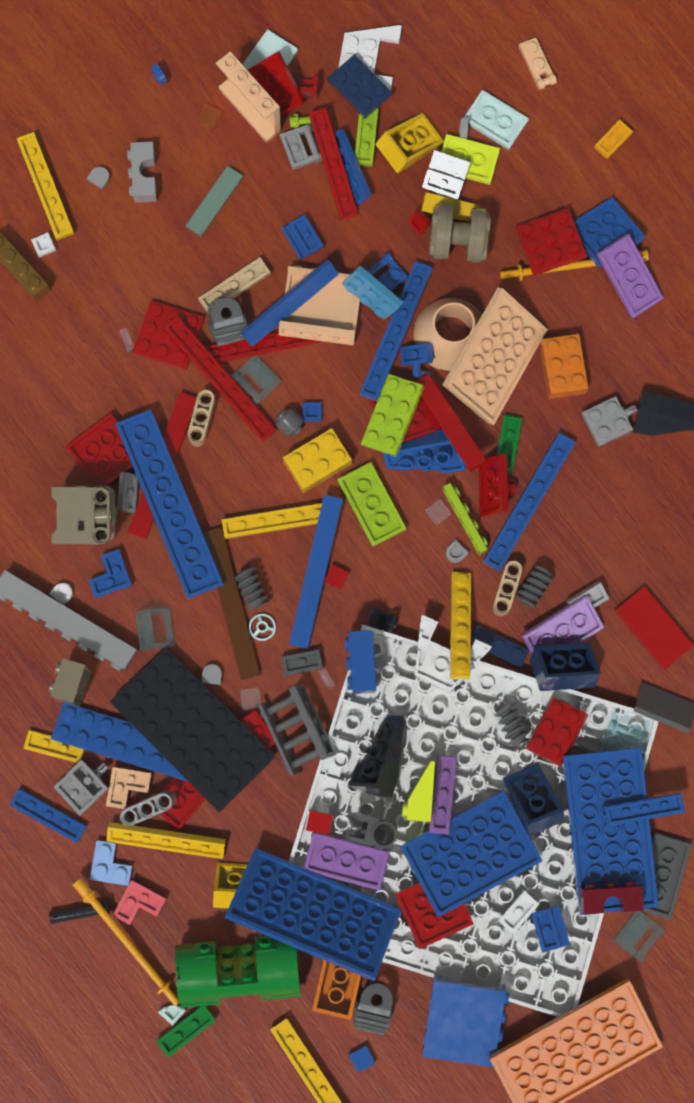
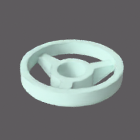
M258 614L249 623L251 636L259 641L270 639L276 630L273 618L267 614ZM261 616L268 617L273 622L274 628L268 627V624L262 621ZM258 617L257 631L253 634L251 624ZM260 624L266 625V629L263 631L258 627ZM267 630L273 631L267 638L260 639L256 637L259 633H265Z

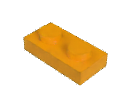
M619 119L595 144L594 148L608 160L632 135L633 131Z

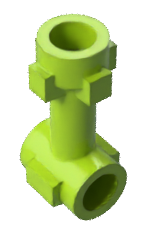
M298 114L290 116L291 128L296 129L299 128V125L311 124L309 116L298 117Z

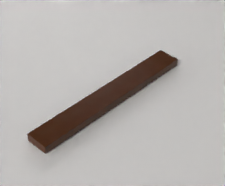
M222 527L205 531L203 534L206 544L223 582V586L218 588L240 678L245 680L260 676Z

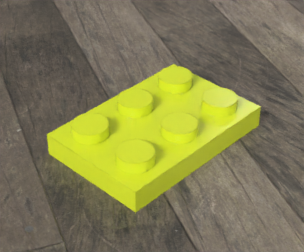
M446 134L442 152L470 161L465 179L488 185L491 184L500 148Z

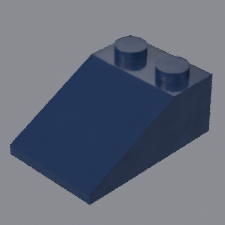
M539 763L503 778L519 819L529 836L564 822V810Z

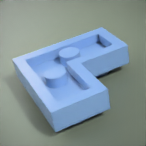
M96 841L90 880L129 886L133 866L113 863L116 843Z

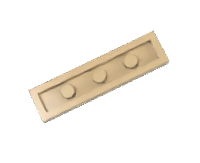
M259 257L200 296L198 301L207 312L209 304L218 297L234 299L269 276L271 272Z

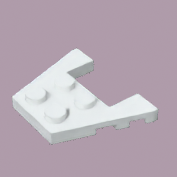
M397 25L345 33L339 67L355 54L374 73L380 41L399 44L402 26ZM375 74L391 91L393 77Z
M422 615L415 676L451 692L462 679L450 678V649L430 641L438 622ZM475 639L470 651V671L492 646Z

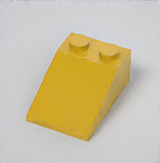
M421 113L386 131L375 145L398 174L441 146L444 140L426 116Z

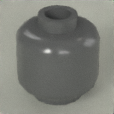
M284 408L275 418L277 420L276 426L286 436L292 434L296 436L303 429L301 426L303 418L293 408L288 410Z

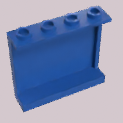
M434 974L422 1057L493 1067L488 1056L500 1050L497 1048L498 1042H502L503 1030H500L501 1023H505L506 1011H503L504 1004H508L509 992H506L505 984H502L501 989L442 980V975Z

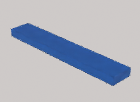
M326 260L240 332L251 347L276 328L280 321L288 318L338 276L331 262Z

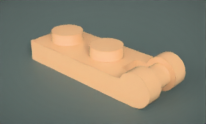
M537 38L519 44V49L538 90L544 89L549 84L551 86L556 84V77L550 69ZM546 75V78L542 79L540 76Z

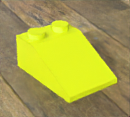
M435 761L429 762L407 799L406 804H403L402 816L405 817V821L431 822Z

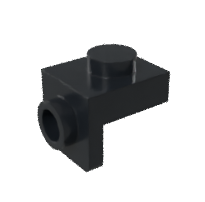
M370 607L364 625L392 633L397 624V615Z

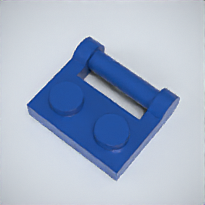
M385 253L382 256L383 258L368 269L367 272L373 276L388 264L390 269L378 277L377 280L393 292L408 279V276L396 264L391 255Z

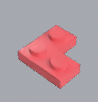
M131 880L112 916L131 925L139 908H142L157 917L166 898Z

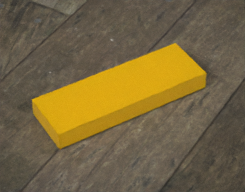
M425 192L421 211L433 214V207L445 204L453 206V219L469 222L471 208H480V205Z
M32 730L28 731L23 749L75 763L82 760L83 749L51 740V735Z

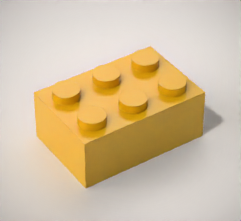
M332 428L283 457L285 466L302 493L307 492L352 465V459Z

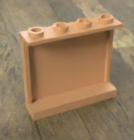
M229 52L216 62V65L227 76V80L219 86V90L267 143L281 132L280 107L238 59Z
M288 266L285 294L316 268L306 269L301 266ZM337 271L338 276L288 318L280 321L279 335L354 345L360 299L353 293L348 292L345 286L342 285V282L350 274Z

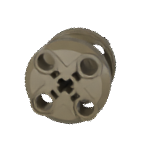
M439 204L433 207L429 255L433 259H448L450 244L467 246L466 261L471 263L486 261L491 222L490 212L486 208H471L469 223L452 222L453 206Z

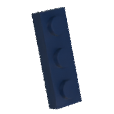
M478 625L471 637V645H473L476 639L492 646L488 653L518 668L522 667L529 650Z

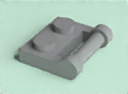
M305 125L280 134V139L292 170L322 161L312 134L313 129L311 125ZM300 135H305L312 152L311 156L307 155Z

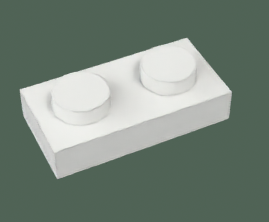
M523 891L498 921L514 934L537 908L539 903L527 892Z

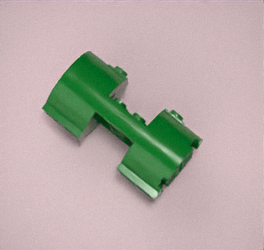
M255 937V944L218 948L216 941L175 945L176 984L178 1000L182 1008L222 1004V998L259 994L261 1000L301 997L297 948L271 937Z

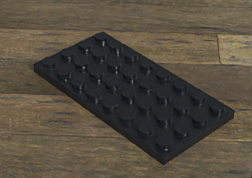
M167 648L154 658L110 701L219 813L275 759V756Z

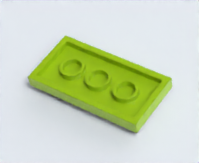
M388 374L361 445L397 457L424 386Z
M371 462L337 479L372 547L406 530L400 515Z

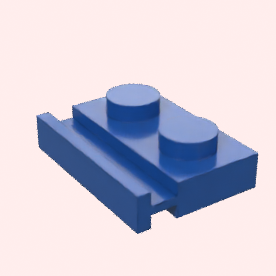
M305 215L281 228L300 261L324 248Z
M559 906L531 913L542 953L570 945Z

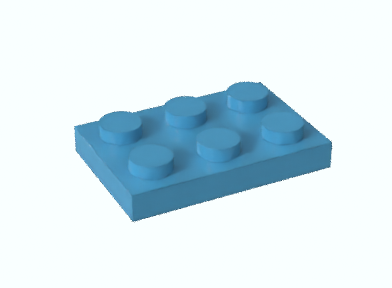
M360 265L342 282V285L345 286L348 292L353 293L364 305H367L378 317L384 320L403 303L402 300Z

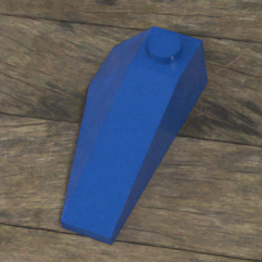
M442 430L403 443L397 457L383 453L387 469H423V472L436 470L446 474L466 470L465 464Z

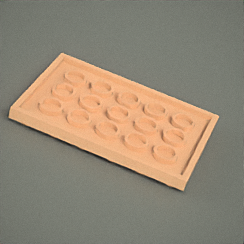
M497 288L445 379L443 386L488 424L494 425L548 329L503 288Z

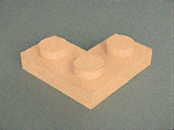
M113 767L106 806L126 809L129 790L149 793L152 773Z

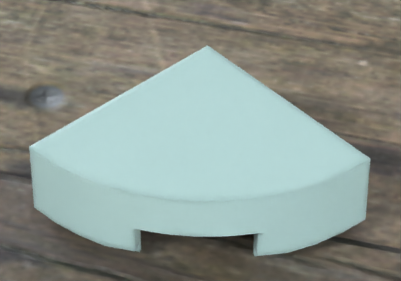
M169 1005L162 1008L158 1013L173 1026L186 1009L178 1005Z

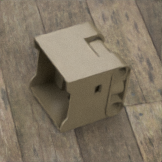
M83 484L52 487V498L57 502V529L52 533V544L101 545L115 538L117 533V494L112 486Z

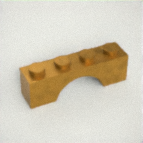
M0 232V263L11 272L23 289L37 303L50 292L48 284Z

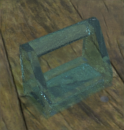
M170 608L147 609L135 613L140 651L175 646ZM163 614L167 643L155 644L151 615Z

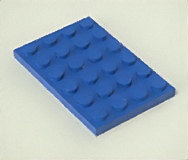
M505 791L450 820L449 835L429 833L428 831L400 846L437 918L543 861Z

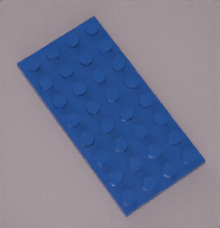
M642 748L563 756L579 915H584L580 911L579 888H585V884H597V887H605L604 883H616L617 886H622L624 882L634 881L636 885L642 886L644 908L659 907L649 819L606 826L603 808L606 805L647 798ZM609 897L605 901L604 913L621 911L617 897Z
M255 848L225 918L374 981L401 909Z

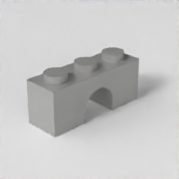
M153 142L130 143L131 149L127 150L128 161H131L132 167H128L129 179H132V185H129L130 197L133 196L135 203L156 202L155 177L147 178L141 175L145 167L155 166Z

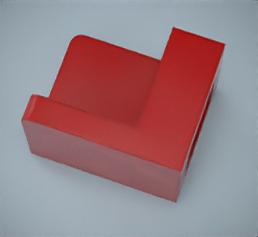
M314 74V79H299V90L304 99H317V74Z
M310 810L306 831L329 835L333 815Z

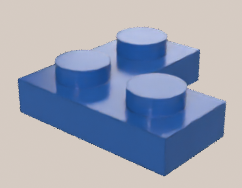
M120 550L101 555L107 574L89 580L95 599L132 586Z

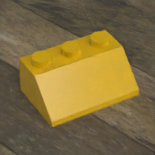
M217 862L213 908H229L248 864Z

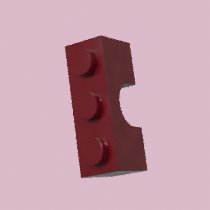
M634 881L624 882L622 886H617L616 883H604L605 887H597V884H585V888H579L580 911L584 915L604 913L605 901L613 896L618 898L620 910L623 912L644 911L642 886L636 885Z

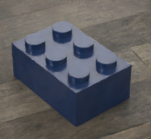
M590 642L535 646L530 658L539 691L593 688L601 674Z

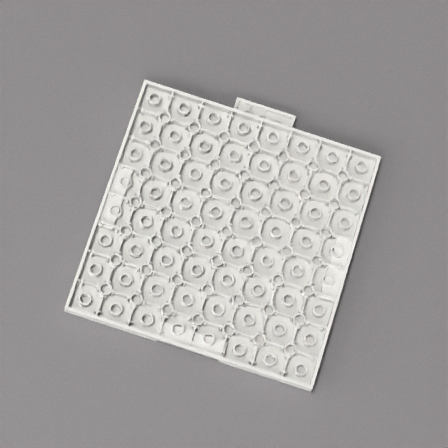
M362 625L360 631L372 630L376 692L352 695V690H348L347 677L351 676L350 670L347 672L328 733L336 755L325 760L320 759L289 862L302 868L305 866L313 832L306 831L310 810L333 815L330 834L327 836L346 840V835L349 836V834L360 837L363 821L353 819L354 817L351 816L352 812L391 821V824H394L395 829H397L398 836L396 837L397 842L393 843L394 846H390L389 849H381L390 853L380 890L330 877L326 878L401 909L395 894L419 882L400 846L428 832L430 828V822L405 821V817L402 816V806L406 804L407 799L429 762L435 761V782L437 755L457 757L451 819L505 791L516 811L503 778L539 763L564 810V822L529 836L543 861L466 902L465 906L474 924L422 949H419L401 910L382 962L433 978L434 974L442 975V980L501 989L502 984H505L506 992H509V1002L556 1017L563 1015L578 1006L604 913L579 915L563 764L560 767L528 751L526 747L530 740L517 746H508L512 739H505L508 732L501 731L505 725L498 724L502 717L496 718L495 714L499 709L516 702L513 709L520 710L516 717H523L519 724H526L522 730L529 731L526 738H532L554 697L589 715L575 743L593 752L642 748L644 771L658 721L634 712L633 708L572 689L539 691L536 678L479 661L471 669L469 680L462 679L451 692H448L415 676L417 641ZM387 715L404 717L398 780L392 798L377 797L348 786L355 766L358 762L361 763L366 756L365 750L367 747L371 748L376 740L375 734ZM384 824L378 825L374 831V839L381 845L389 837L388 828ZM525 891L539 903L532 913L555 906L560 907L570 945L542 953L531 914L514 934L507 930L498 919L519 895Z

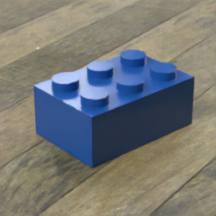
M372 630L348 632V637H345L344 640L345 651H349V657H346V670H350L351 676L347 677L348 690H352V695L375 693L376 676Z

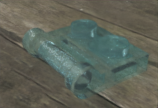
M256 355L231 376L253 398L257 405L281 384V380ZM245 373L263 390L261 393H258L242 377Z
M611 719L599 752L642 748L643 750L649 732L644 730L642 732L617 723L615 719ZM616 730L638 738L639 741L635 744L612 734Z
M635 911L613 941L642 963L645 960L644 956L659 936L664 935L665 931L643 913ZM650 927L653 930L652 934L638 952L635 951L633 948Z

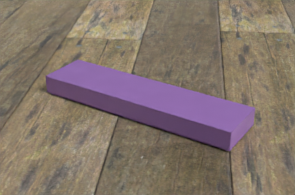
M437 755L429 833L449 835L457 757Z

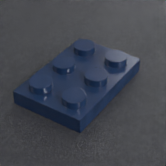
M355 54L327 78V81L364 119L369 117L392 96V92Z

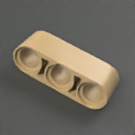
M203 390L198 394L188 430L190 443L197 447L202 446L206 441L215 407L214 395L209 390ZM204 397L211 398V402L208 404L202 403L201 400ZM202 414L207 418L204 422H199L196 420L197 417ZM198 432L202 434V437L199 440H194L192 435Z
M510 561L503 570L492 605L493 613L497 616H505L511 609L522 574V566L517 561ZM508 567H516L518 574L511 575L508 572ZM505 584L510 585L512 592L505 593L502 586ZM503 602L507 607L506 611H499L497 603Z

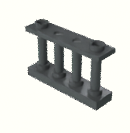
M304 684L290 688L291 695L274 705H271L270 701L258 705L260 715L269 728L284 761V767L290 776L301 773L300 765L318 756L321 760H325L336 755ZM295 703L299 714L280 723L276 712ZM300 721H304L307 732L288 741L283 730ZM311 738L315 749L296 759L292 748Z

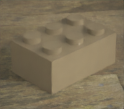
M62 658V661L58 662L55 669L57 674L56 680L51 682L49 688L51 697L59 702L81 707L92 671L84 664Z

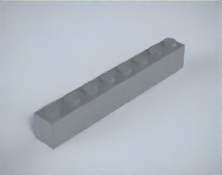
M6 570L1 575L0 600L3 602L6 600L11 601L13 608L20 612L24 609L29 612L28 617L37 622L39 619L44 621V626L51 631L59 630L62 632L61 637L70 642L72 639L77 641V646L84 651L92 650L95 652L94 657L101 661L105 659L110 661V666L120 672L121 669L126 671L138 653L137 649Z

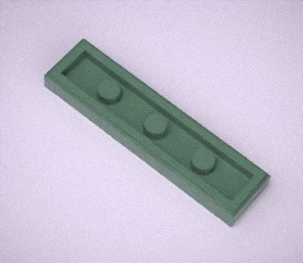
M227 166L186 224V228L202 237L243 179V175Z

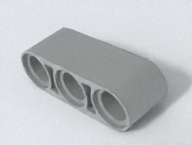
M165 790L130 805L121 812V822L126 826H132L160 814L175 805L177 796L173 791ZM163 796L168 797L169 805L163 802ZM145 804L151 805L152 812H148L145 809ZM128 811L134 813V820L129 818Z

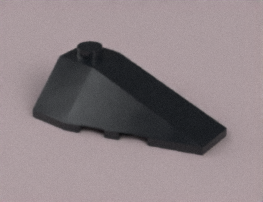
M642 392L640 394L633 433L657 436L659 434L694 430L693 403L654 393Z
M387 715L375 734L376 740L371 748L367 747L365 750L366 756L361 763L358 762L355 766L348 785L349 787L377 797L392 798L399 773L404 726L403 716Z

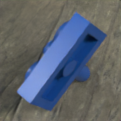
M426 343L401 347V366H413V376L416 378H422L427 374L432 378V372L420 371V365L433 363V344Z

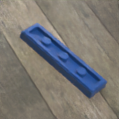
M341 129L334 135L351 191L357 205H360L368 200L372 194L344 129Z
M20 788L9 806L77 844L87 828L83 823Z
M682 793L603 806L606 826L685 813Z

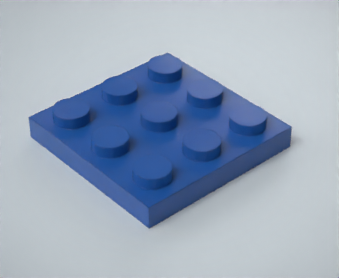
M613 197L574 221L584 250L598 269L602 267V264L596 253L625 234H630L635 246L645 240V235Z

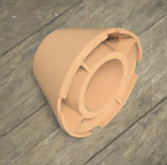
M444 298L434 301L421 311L415 322L414 344H433V363H429V365L439 370L451 371L480 320L482 313L474 305L462 299ZM455 317L466 324L469 335L460 341H448L438 334L435 325L443 318Z

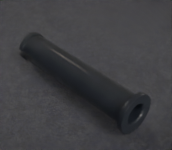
M105 900V902L100 904L110 915L109 902ZM92 905L49 912V917H51L49 920L52 925L99 914Z

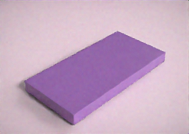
M625 234L596 253L631 318H635L664 299L630 234Z
M583 595L521 634V637L532 655L535 646L581 643L603 629L604 626L588 596Z
M313 832L304 869L318 875L380 890L390 852Z

